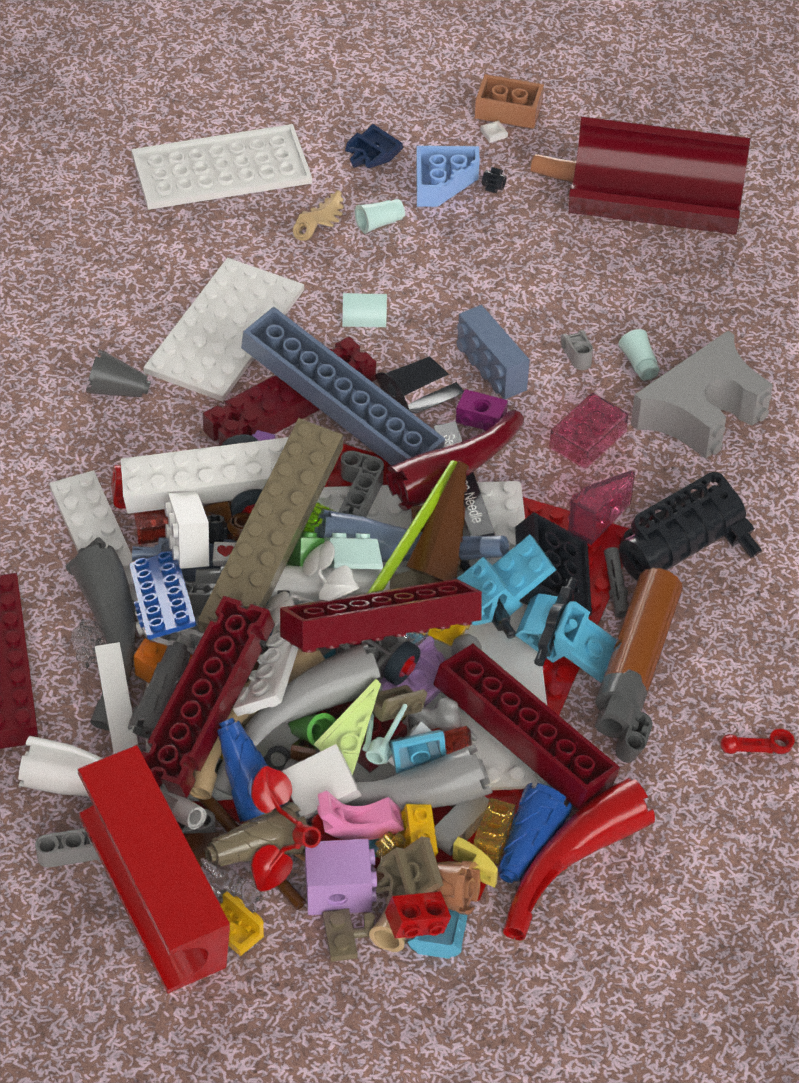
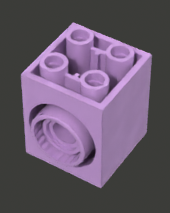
M368 839L320 841L314 848L305 847L308 915H322L326 911L348 908L350 913L372 912V902H377V875L374 870L375 852L374 849H369Z

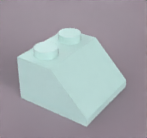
M332 533V538L325 537V541H330L335 549L334 559L329 568H339L346 565L351 569H383L378 539H371L370 534L356 533V538H346L347 533Z

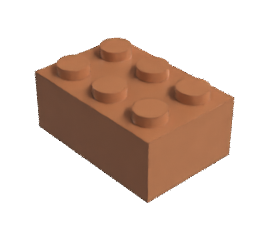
M484 74L476 97L475 119L492 122L500 121L503 124L534 129L543 104L544 84Z

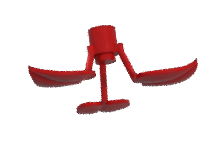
M269 766L262 767L253 780L251 788L252 801L255 807L262 813H269L276 808L277 812L295 824L296 827L292 833L294 844L284 846L280 851L275 845L267 844L260 847L254 853L251 861V870L258 891L271 890L280 885L289 876L293 861L290 856L284 854L286 851L300 849L301 846L314 848L320 841L344 840L325 832L323 820L319 813L313 817L312 826L302 824L301 821L296 820L284 811L280 805L289 801L292 794V784L286 774Z

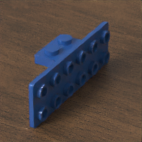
M163 551L156 556L140 558L129 564L138 598L137 601H134L140 627H145L148 640L197 625L182 570L179 567L178 560H173L172 551Z

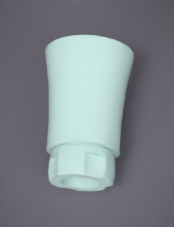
M399 199L357 205L355 208L356 223L364 234L387 224L395 223L405 216V208Z
M636 329L622 336L619 340V347L627 356L640 379L645 381L655 378L660 369L649 343L647 332L642 329Z

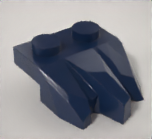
M372 124L362 135L357 132L347 142L345 151L353 154L350 158L353 168L363 164L367 168H372L390 162L404 147L402 142Z

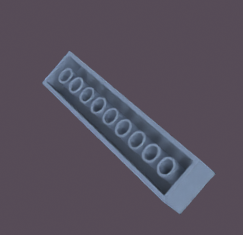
M272 307L243 331L241 348L390 465L397 464L424 452L444 448L445 438L277 308Z

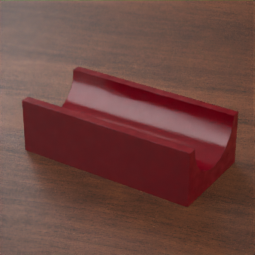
M581 116L575 172L569 192V213L736 235L751 138Z

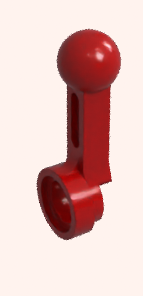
M775 729L767 739L737 737L734 734H727L721 739L720 746L727 754H734L737 751L785 754L791 751L795 739L789 731ZM775 740L783 741L786 746H779Z

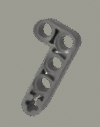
M347 451L341 456V477L353 484L339 512L367 517L384 481V463L378 457L356 451Z

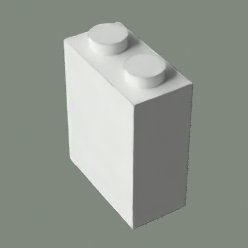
M337 744L281 771L290 779L292 784L291 797L293 802L301 809V811L295 813L298 818L304 816L307 823L312 821L313 817L318 814V794L324 791H328L343 804L362 796Z

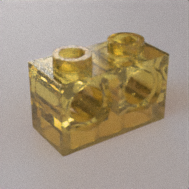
M490 798L474 838V845L484 852L492 862L499 863L514 820L515 805Z

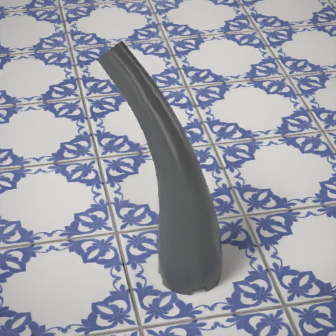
M94 545L81 551L77 555L78 561L75 565L71 564L70 569L107 644L120 642L128 685L135 653V618L130 587L123 564L115 549L110 545L107 548H100L99 545ZM102 692L90 722L97 728L109 731Z

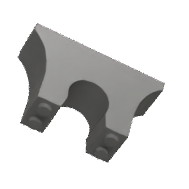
M726 331L634 395L631 426L637 430H654L673 436L706 459L712 454L719 453L723 446L726 416L721 410L734 414L739 420L751 426L758 421L762 422L769 414L768 408L772 398L773 384L751 369L742 360L734 344L735 335L730 331Z

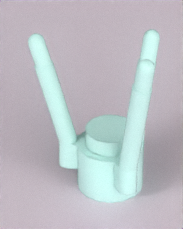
M407 704L402 705L385 738L377 737L371 742L374 714L372 713L367 728L366 741L362 748L370 762L378 765L387 763L392 754L389 741L407 709Z

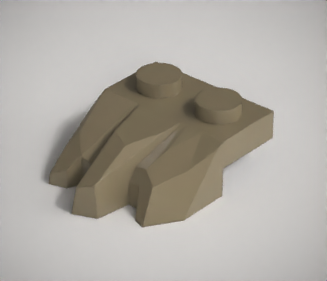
M422 836L404 849L396 847L383 856L377 867L378 872L384 873L385 877L377 883L376 894L389 892L386 906H388L392 896L434 892L443 886L430 838Z

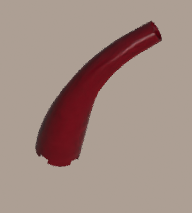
M510 410L491 428L473 438L444 448L424 452L389 466L387 469L391 473L386 474V480L391 495L397 494L402 502L398 506L402 510L407 511L413 506L424 504L450 461H460L467 464L469 470H466V477L494 457L513 439L523 426V415L519 411Z

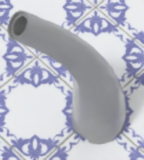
M364 643L346 649L318 663L287 684L282 703L275 707L258 710L244 727L245 732L251 738L255 747L280 724H285L356 700L376 678L381 677L373 653L366 654L365 652L369 647L368 644ZM223 759L216 773L217 779L214 788L232 796V789L225 770L226 764Z
M475 744L377 781L356 782L362 796L346 804L364 806L389 797L401 810H403L406 804L431 805V808L472 801L491 794L493 791L491 787H485V785L490 784V780L482 759H478L477 755L473 754L478 752ZM292 758L289 759L283 770L299 763V761Z

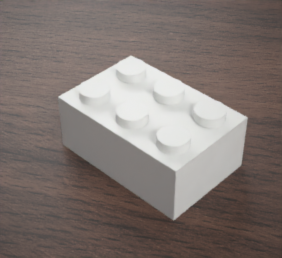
M198 492L168 493L169 502H165L164 507L169 524H165L166 538H169V548L172 549L173 560H178L181 569L209 566V525Z

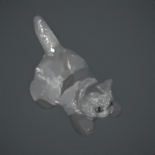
M206 858L201 859L200 862L203 868L212 875L209 884L220 904L223 903L222 895L228 891L233 897H239L245 907L252 913L257 911L253 903L260 901L265 891H258L254 881L248 882L239 876L233 868L227 866L218 868L213 863H209Z

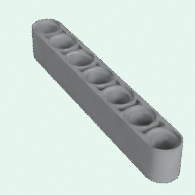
M205 809V822L197 829H191L179 822L178 824L183 834L216 832L214 814L210 810ZM85 828L45 834L40 836L35 843L37 860L43 867H56L100 859Z

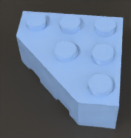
M417 146V207H438L479 179L480 163L479 146Z

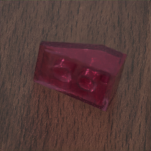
M630 470L585 486L579 493H575L569 502L571 507L568 516V531L592 545L631 504L635 472Z

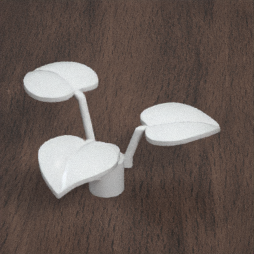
M328 540L312 550L303 563V572L307 576L317 573L324 583L319 593L320 601L342 598L344 595L359 589L354 579L353 571L346 565L335 569L328 576L327 580L323 576L322 570L331 565L335 555L334 546ZM283 591L269 601L266 609H269L275 623L274 627L280 624V607L293 606L294 600L307 603L316 601L294 594L290 596L288 592Z

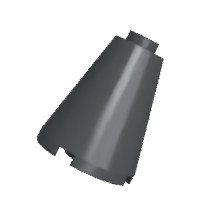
M98 350V355L101 357H95L88 380L90 381L89 385L92 386L86 388L87 393L142 397L143 393H148L151 381H147V375L104 350Z

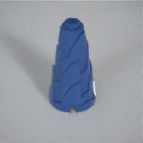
M230 718L219 723L220 729L217 730L238 818L240 822H245L265 814L255 807L251 797V788L258 771L268 765L245 732L240 721L235 722L234 718Z
M529 783L524 788L519 808L513 819L510 834L498 865L499 877L507 883L519 881L539 851L569 817L572 811L571 803L569 802L565 806L564 801L566 797L554 788L541 783H537L535 788H532V783Z

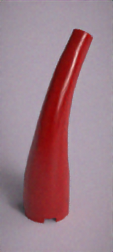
M628 778L594 797L562 825L543 846L524 874L513 897L503 928V933L506 937L515 938V940L519 941L526 938L533 918L531 912L537 900L562 871L593 852L616 843L655 823L654 810L648 811L644 800L648 798V795L636 779L631 780V778Z

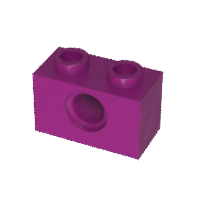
M465 389L456 407V422L464 426H472L486 431L507 413L508 400Z

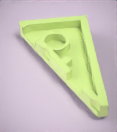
M377 679L314 743L320 751L337 744L352 775L354 774L381 686Z

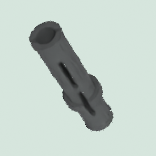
M611 547L604 550L611 587L609 595L613 599L615 616L625 617L628 610V588L624 585L618 548Z

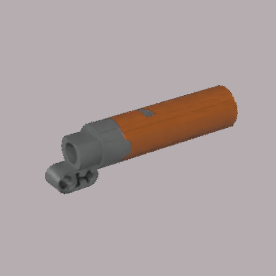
M661 568L646 569L640 573L614 647V652L611 655L595 701L597 708L600 710L595 728L603 735L619 738L615 752L617 757L626 763L634 761L643 751L652 729V720L649 715L642 712L683 590L682 582L670 571Z

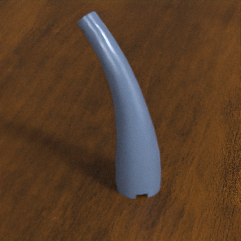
M323 509L318 516L323 518L322 524L319 527H315L314 533H317V537L332 538V533H347L346 538H356V533L370 534L371 539H378L382 562H387L407 529L363 516ZM423 532L419 533L402 561H409ZM504 535L463 536L462 543H460L459 557L461 560L503 557L509 552V542Z

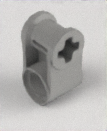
M579 330L578 333L571 335L562 334L561 346L574 368L578 370L589 369L592 365L593 346L588 340L586 332Z

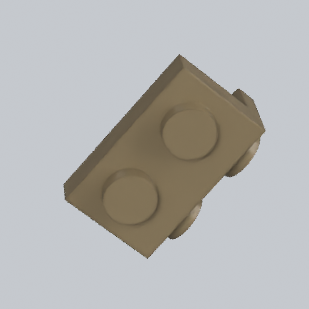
M408 685L380 691L377 695L373 713L383 722L395 719L403 704H407V709L403 716L421 712L428 693L424 689L413 692Z

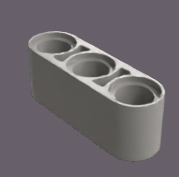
M485 796L472 801L458 803L434 827L437 847L449 856H452L453 844L457 837L467 841L492 815L495 803Z

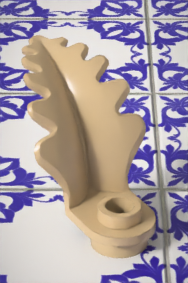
M337 190L334 194L330 195L331 198H325L324 204H318L320 208H311V212L302 211V214H299L293 226L295 238L300 241H306L312 237L318 224L333 227L334 225L331 222H339V219L334 215H342V212L338 211V209L344 208L340 203L344 201L341 197L342 192ZM306 227V232L302 234V229Z

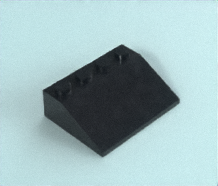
M533 512L515 526L516 545L528 535H531L556 568V571L526 594L520 601L528 605L530 599L538 593L558 596L562 586L565 587L568 579L573 577L578 580L573 593V601L590 612V617L592 615L588 541Z

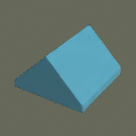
M441 730L389 741L396 774L446 755L445 738Z

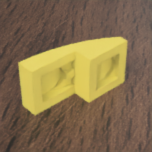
M457 837L453 844L452 859L458 862H476L478 865L473 867V869L480 870V881L495 888L498 868L479 848Z

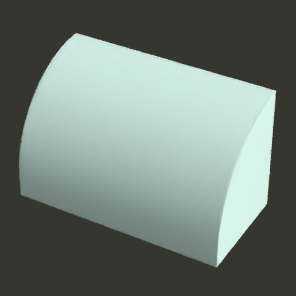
M343 293L342 327H386L387 294Z

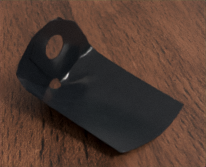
M430 356L387 373L380 372L375 375L380 388L411 413H420L464 392L461 386L455 382L423 396L409 405L407 404L405 395L450 375Z

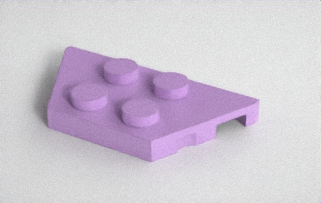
M428 636L418 646L421 650L420 657L407 679L399 685H394L383 678L379 681L382 685V691L408 685L413 692L424 689L428 693L424 707L441 692L433 683L439 664L444 662L445 658L441 652L437 651L434 639L431 636Z

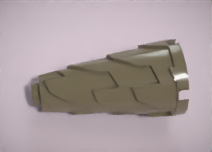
M288 802L280 806L296 820L307 825L304 816L297 817L295 812L301 811V809L295 803ZM274 809L269 813L249 820L228 833L213 838L212 842L205 848L206 859L209 863H213L215 866L220 865V867L242 861L250 862L254 853L264 845H275L280 851L282 847L294 844L292 833L296 826ZM301 846L300 849L288 850L284 854L299 855L305 852V847Z

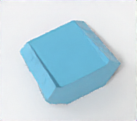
M449 910L451 919L444 934L416 936L408 938L407 943L417 954L447 959L455 957L462 951L468 915Z

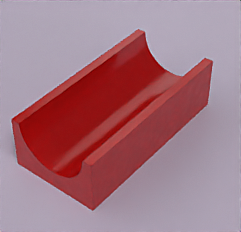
M138 745L78 768V775L93 803V806L79 812V818L167 994L225 969L227 966L230 923Z

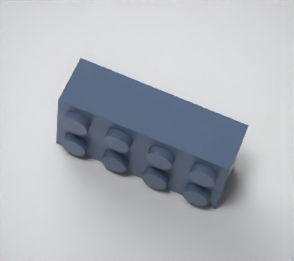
M483 305L460 313L457 324V347L460 352H464L467 355L471 365L479 369L482 378L487 379L491 383L496 394L499 393L503 399H508L527 391L530 359Z

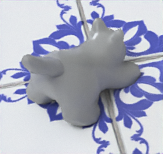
M450 698L438 700L433 709L423 707L421 712L408 715L410 716L408 718L410 729L418 721H421L430 730H441L445 733L455 732L473 741L478 739L472 731L461 726L458 704Z

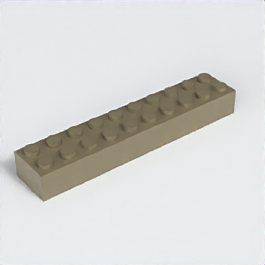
M298 418L198 618L199 632L204 633L210 621L217 622L218 618L215 611L223 596L242 601L246 609L249 608L250 604L266 608L342 452L343 434Z

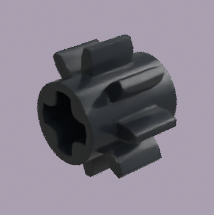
M491 167V171L486 170L484 172L482 185L486 186L485 191L497 193L498 190L502 191L504 189L507 176L502 174L503 170Z
M216 514L207 516L209 543L224 542V539L228 538L227 534H230L224 517Z

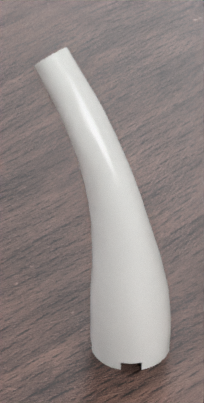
M29 736L26 745L30 746L29 751H26L25 756L22 755L18 780H21L19 786L61 795L89 797L78 775V768L103 758L73 745ZM161 785L160 790L176 821L191 829L201 827L206 819L205 809L187 798L168 792L167 788Z

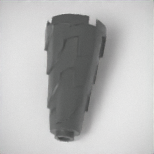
M173 642V645H168L161 661L156 666L149 686L146 688L139 705L135 707L129 720L128 729L130 730L134 727L132 733L146 739L150 738L189 663L190 652L187 650V645L179 642Z

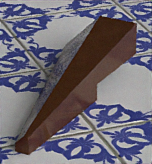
M460 461L457 462L406 565L412 571L432 577L437 581L457 579L458 565L461 563L459 550L460 543L463 540L465 506L463 504L464 493L467 492V485L465 484L466 470H469V466Z

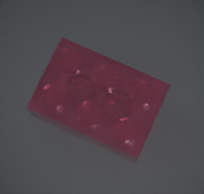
M592 392L551 429L549 448L586 470L627 432L629 414Z

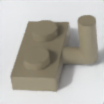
M349 908L323 912L331 962L357 959L358 953L355 939L370 937L369 932L375 924L373 913L368 912L364 915V927L353 928Z

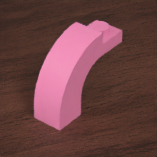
M328 791L318 794L319 805L317 810L323 820L325 832L331 836L344 840H373L404 830L401 809L389 797L369 805L349 806L338 801Z

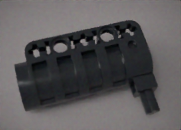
M710 472L637 514L631 523V528L621 538L619 555L627 572L638 581L640 573L644 570L651 568L668 570L724 536L732 547L740 543L750 558L757 556V554L762 552V549L751 536L755 528L746 519L745 506L739 495L722 474ZM710 482H716L718 484L713 485L709 489H707V486L710 484Z

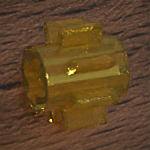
M388 831L375 843L378 847L375 854L381 860L383 856L396 847L404 849L407 840L400 832L393 835L391 831Z

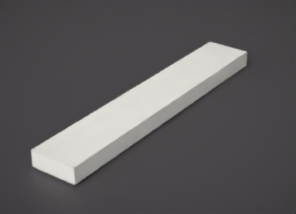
M120 642L95 646L113 754L138 745L137 735L132 733L134 727L130 730L128 729L129 720L133 713Z

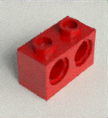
M441 891L392 896L385 911L395 939L444 934L451 919Z

